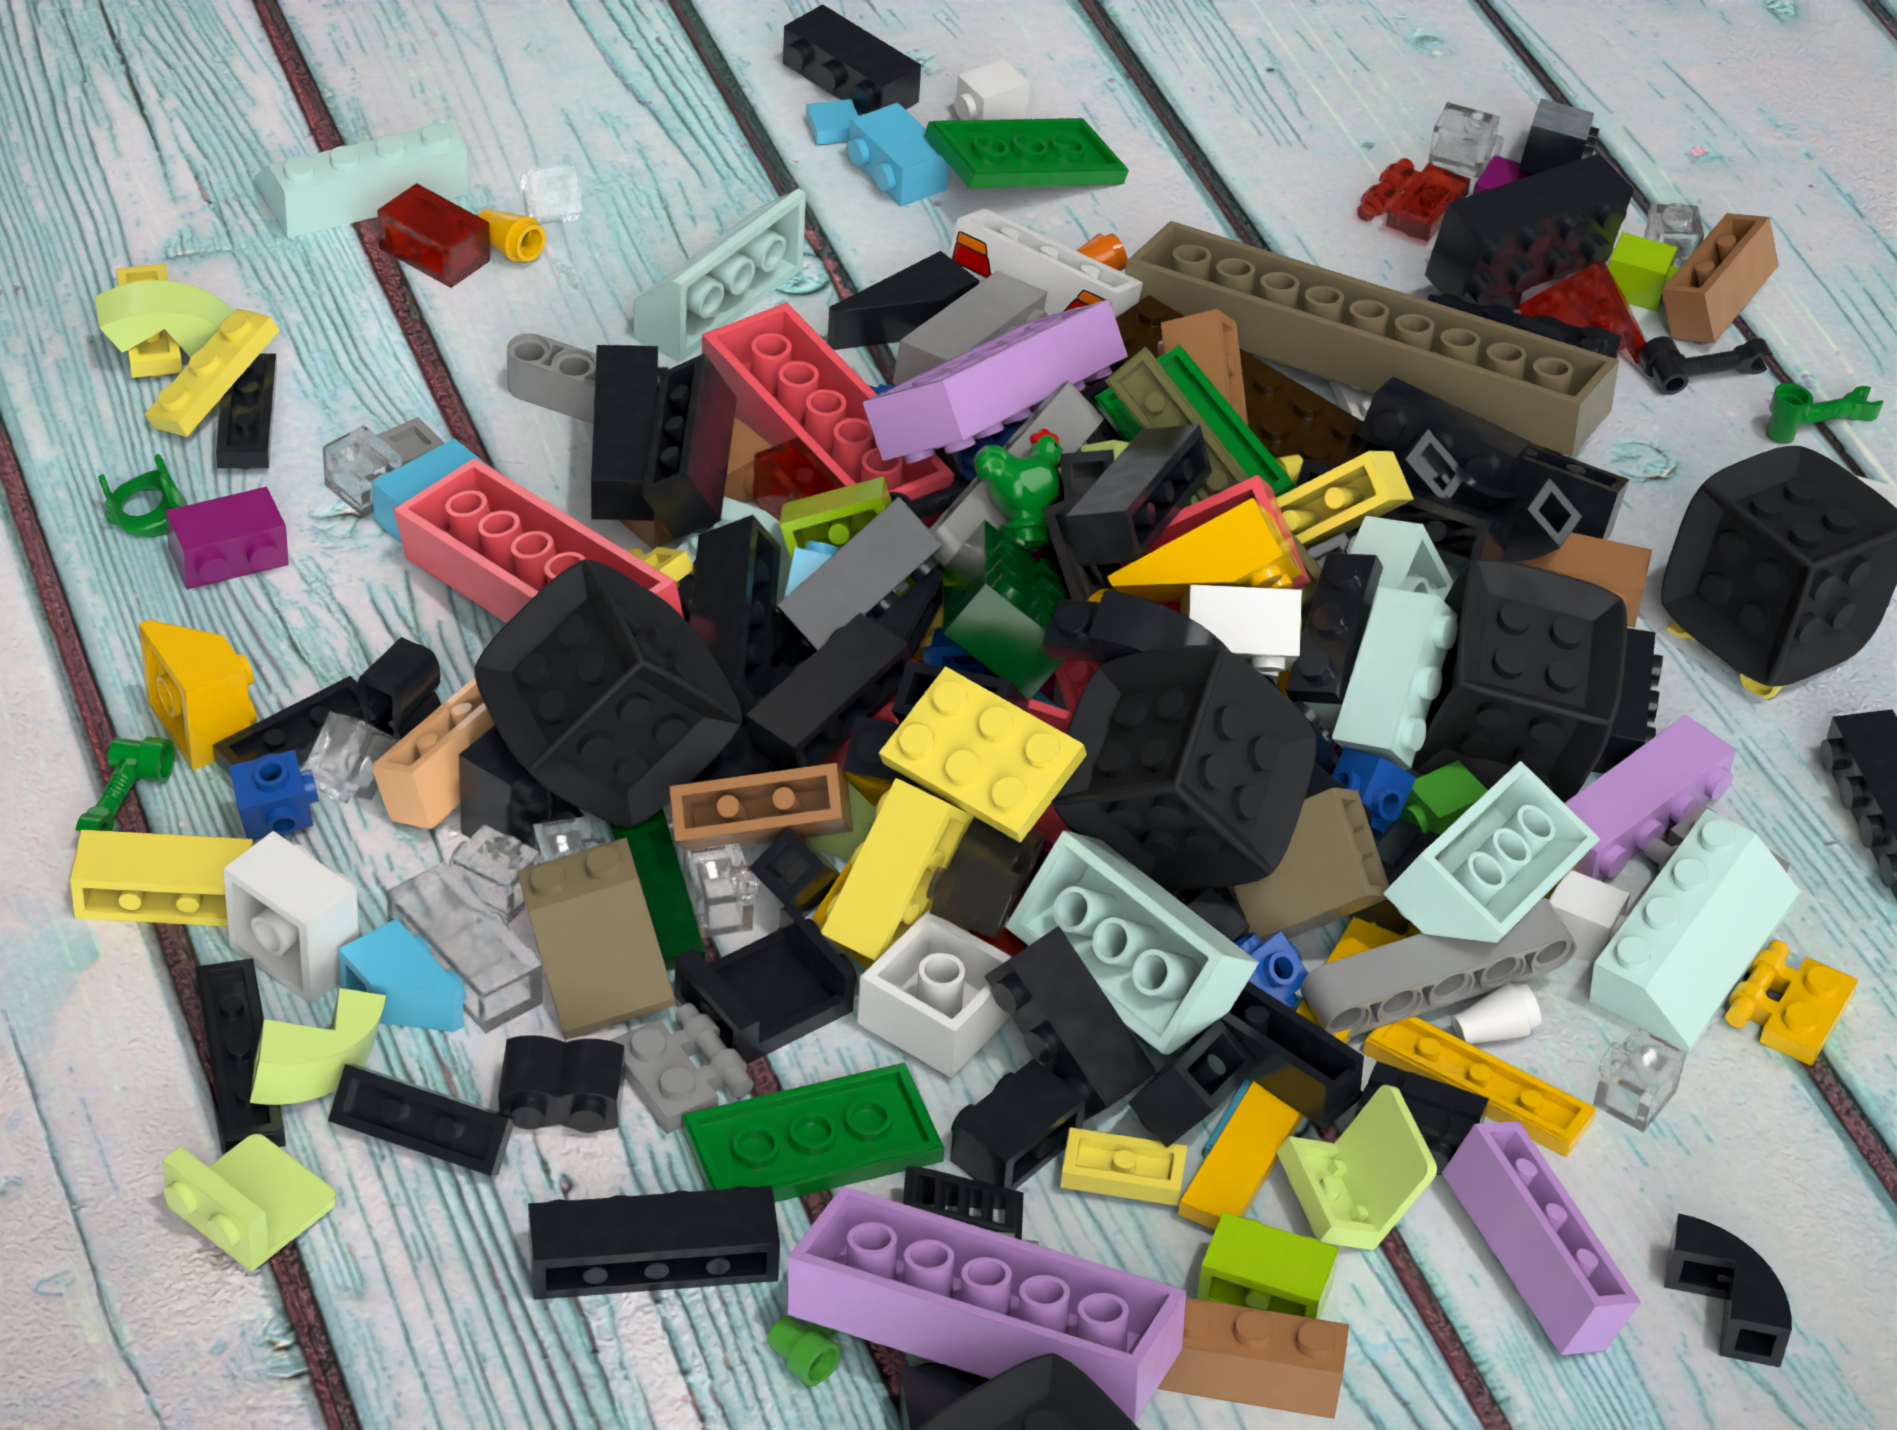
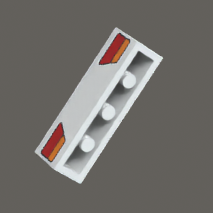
M983 208L957 219L949 257L978 278L979 283L998 271L1046 291L1047 297L1044 311L1047 312L1048 316L1109 299L1116 318L1139 302L1143 282L988 209Z

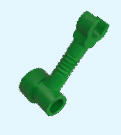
M1783 383L1775 388L1769 404L1772 414L1766 428V434L1776 442L1790 443L1795 439L1799 426L1845 417L1851 420L1873 421L1878 418L1884 401L1868 402L1867 398L1871 387L1858 386L1853 392L1847 393L1843 398L1813 403V396L1806 388L1793 383Z
M150 736L146 737L143 741L119 737L114 738L108 752V765L111 770L115 771L96 805L90 807L86 813L79 817L75 831H112L114 817L134 781H140L141 779L144 781L166 783L172 774L175 763L173 741Z

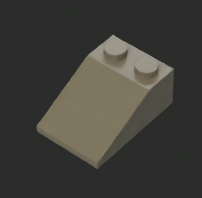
M627 838L517 871L531 926L566 1040L677 1005Z

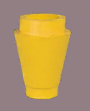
M484 209L475 220L476 233L513 262L533 261L544 248L546 240L545 231L538 221L531 216Z

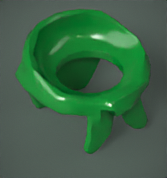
M160 454L154 456L158 469L126 481L118 486L113 494L104 474L98 476L99 483L106 497L105 518L109 523L119 526L126 533L134 536L157 537L167 534L165 510L188 505L183 494L172 480L166 463ZM158 490L162 493V500L159 506L145 515L132 516L123 511L125 501L138 491Z

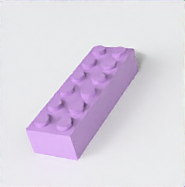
M1108 299L1028 321L862 403L882 460L885 461L903 456L905 463L909 464L934 455V449L944 447L946 454L968 448L976 444L974 439L995 434L1004 429V424L1029 417L1032 414L1031 410H1036L1065 381L1068 380L1077 390H1081L1086 387L1085 383L1112 374L1110 365L1126 358L1128 355Z
M845 1186L839 1189L788 1256V1315L988 1379H992L1031 1358L1055 1353L1082 1370L1134 1424L1182 1350L1186 1290Z

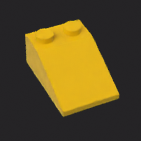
M1251 498L1112 573L1107 578L1111 586L1123 594L1159 603L1180 602L1190 585L1290 589L1293 586L1291 579L1302 574L1273 516L1254 498Z

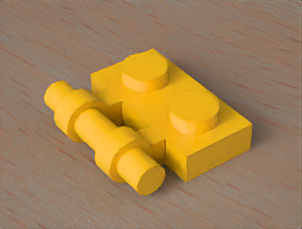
M1773 940L1766 950H1761L1749 968L1750 976L1747 981L1739 983L1729 998L1731 1007L1726 1013L1725 1018L1735 1028L1745 1027L1749 1020L1764 1026L1759 1043L1812 1066L1853 998L1859 979L1809 957L1805 958L1799 970L1786 966L1785 960L1790 954L1789 947L1782 941ZM1768 988L1783 994L1779 1002L1767 997L1766 992Z

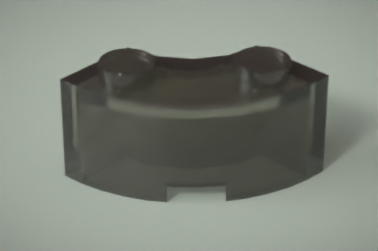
M974 816L957 847L948 869L938 866L933 874L926 894V898L934 901L929 913L991 938H1001L1018 898L1030 882L1049 831L1034 825L1020 843Z

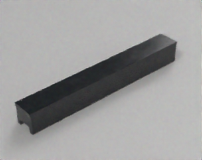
M1025 837L1021 843L1014 840L1013 850L997 861L991 856L984 860L980 901L1009 920L1050 852ZM1248 981L1230 1011L1220 1018L1258 1063L1246 1077L1326 1129L1360 1100L1363 1093L1361 1091L1364 1055ZM1208 1026L1206 1029H1204L1203 1031H1201L1199 1034H1197L1196 1036H1194V1037H1193L1192 1039H1190V1040L1193 1041V1040H1194L1195 1038H1197L1200 1034H1202L1205 1030H1207L1210 1026Z

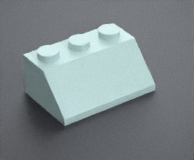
M1379 586L1332 739L1343 749L1348 747L1381 756L1403 770L1411 768L1416 751L1421 749L1425 741V721L1431 701L1438 696L1441 689V669L1447 650L1454 645L1458 632V615L1439 596Z

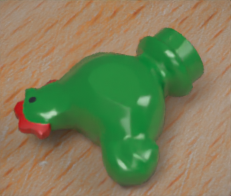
M1046 428L1030 436L1031 447L1027 457H1016L999 445H988L982 447L977 452L973 462L974 470L979 479L987 482L992 502L1008 517L1009 521L1004 526L1011 529L1023 540L1025 544L1023 549L1049 544L1048 527L1045 519H1043L1042 508L1054 503L1059 498L1061 491L1058 468L1060 466L1059 456L1063 453V449L1059 445L1058 436L1050 433Z

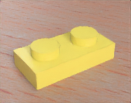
M1070 1127L1060 1188L1179 1206L1187 1145L1173 1143L1166 1148L1161 1141Z

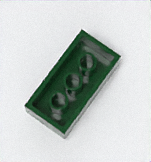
M984 520L944 567L943 634L1000 678L1012 680L1022 695L1030 700L1065 660L1063 658L1049 657L1043 642L1059 598L1068 599V588L1064 582L1062 570L1045 557L1037 561L1023 550L1025 544L1015 532L1004 525H1000L996 529L988 521Z

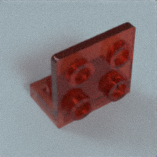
M1604 259L1536 294L1519 305V310L1524 315L1533 317L1548 315L1559 319L1565 324L1583 328L1586 326H1599L1605 328L1611 334L1620 335L1622 338L1619 351L1627 348L1636 365L1640 363L1638 353L1647 340L1624 293Z

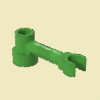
M790 1315L779 1319L772 1326L767 1337L768 1345L787 1360L789 1371L808 1386H816L827 1379L837 1367L841 1357L840 1347L829 1338L838 1332L837 1330L812 1322L802 1325Z

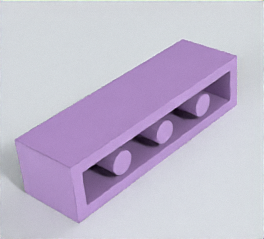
M1684 715L1564 804L1600 838L1578 861L1576 872L1602 881L1607 876L1609 878L1616 877L1631 858L1642 850L1645 852L1646 847L1654 838L1658 837L1661 839L1663 834L1710 799L1718 800L1721 798L1733 780V774L1730 771L1736 749L1687 715Z
M1518 1121L1474 1124L1442 1174L1560 1355L1606 1351L1641 1301L1521 1123Z

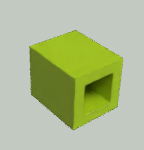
M1622 232L1609 261L1602 297L1658 312L1663 300L1661 289L1679 269V267L1674 266L1678 247Z

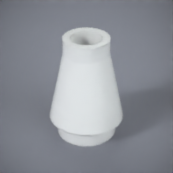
M1508 982L1463 1012L1451 1016L1455 1036L1471 1045L1530 1036L1531 1029L1540 1026L1542 1022L1537 1000L1526 983L1514 986Z

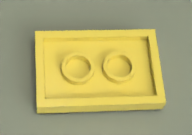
M946 666L879 752L882 763L1020 843L1087 755L1083 743Z

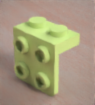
M1382 1085L1335 1143L1288 1136L1276 1151L1288 1176L1289 1184L1294 1189L1317 1240L1327 1244L1369 1250L1376 1249L1431 1183L1437 1172L1436 1162L1399 1089L1389 1085Z
M261 1134L248 1136L209 1167L182 1146L162 1159L165 1181L163 1193L167 1201V1207L251 1272L329 1212L336 1204L335 1190Z

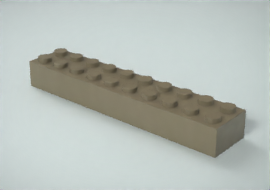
M1174 221L1166 224L1126 261L1125 274L1143 282L1139 301L1150 295L1184 316L1218 309L1236 322L1239 348L1245 352L1270 359L1279 366H1292L1314 373L1323 380L1339 381L1360 388L1363 392L1370 395H1375V392L1394 376L1529 440L1532 444L1559 454L1573 456L1612 410L1619 365L1618 359Z

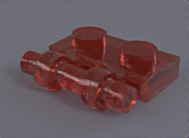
M1401 158L1397 163L1390 164L1384 169L1379 177L1380 182L1378 185H1372L1365 191L1361 197V204L1357 208V215L1361 220L1368 222L1375 216L1388 213L1386 226L1404 232L1410 237L1429 242L1441 226L1447 204L1465 198L1468 195L1471 179L1428 163L1419 172L1414 170V164L1411 160Z

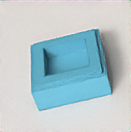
M852 99L806 104V119L817 145L848 142L850 140L851 119L858 117Z

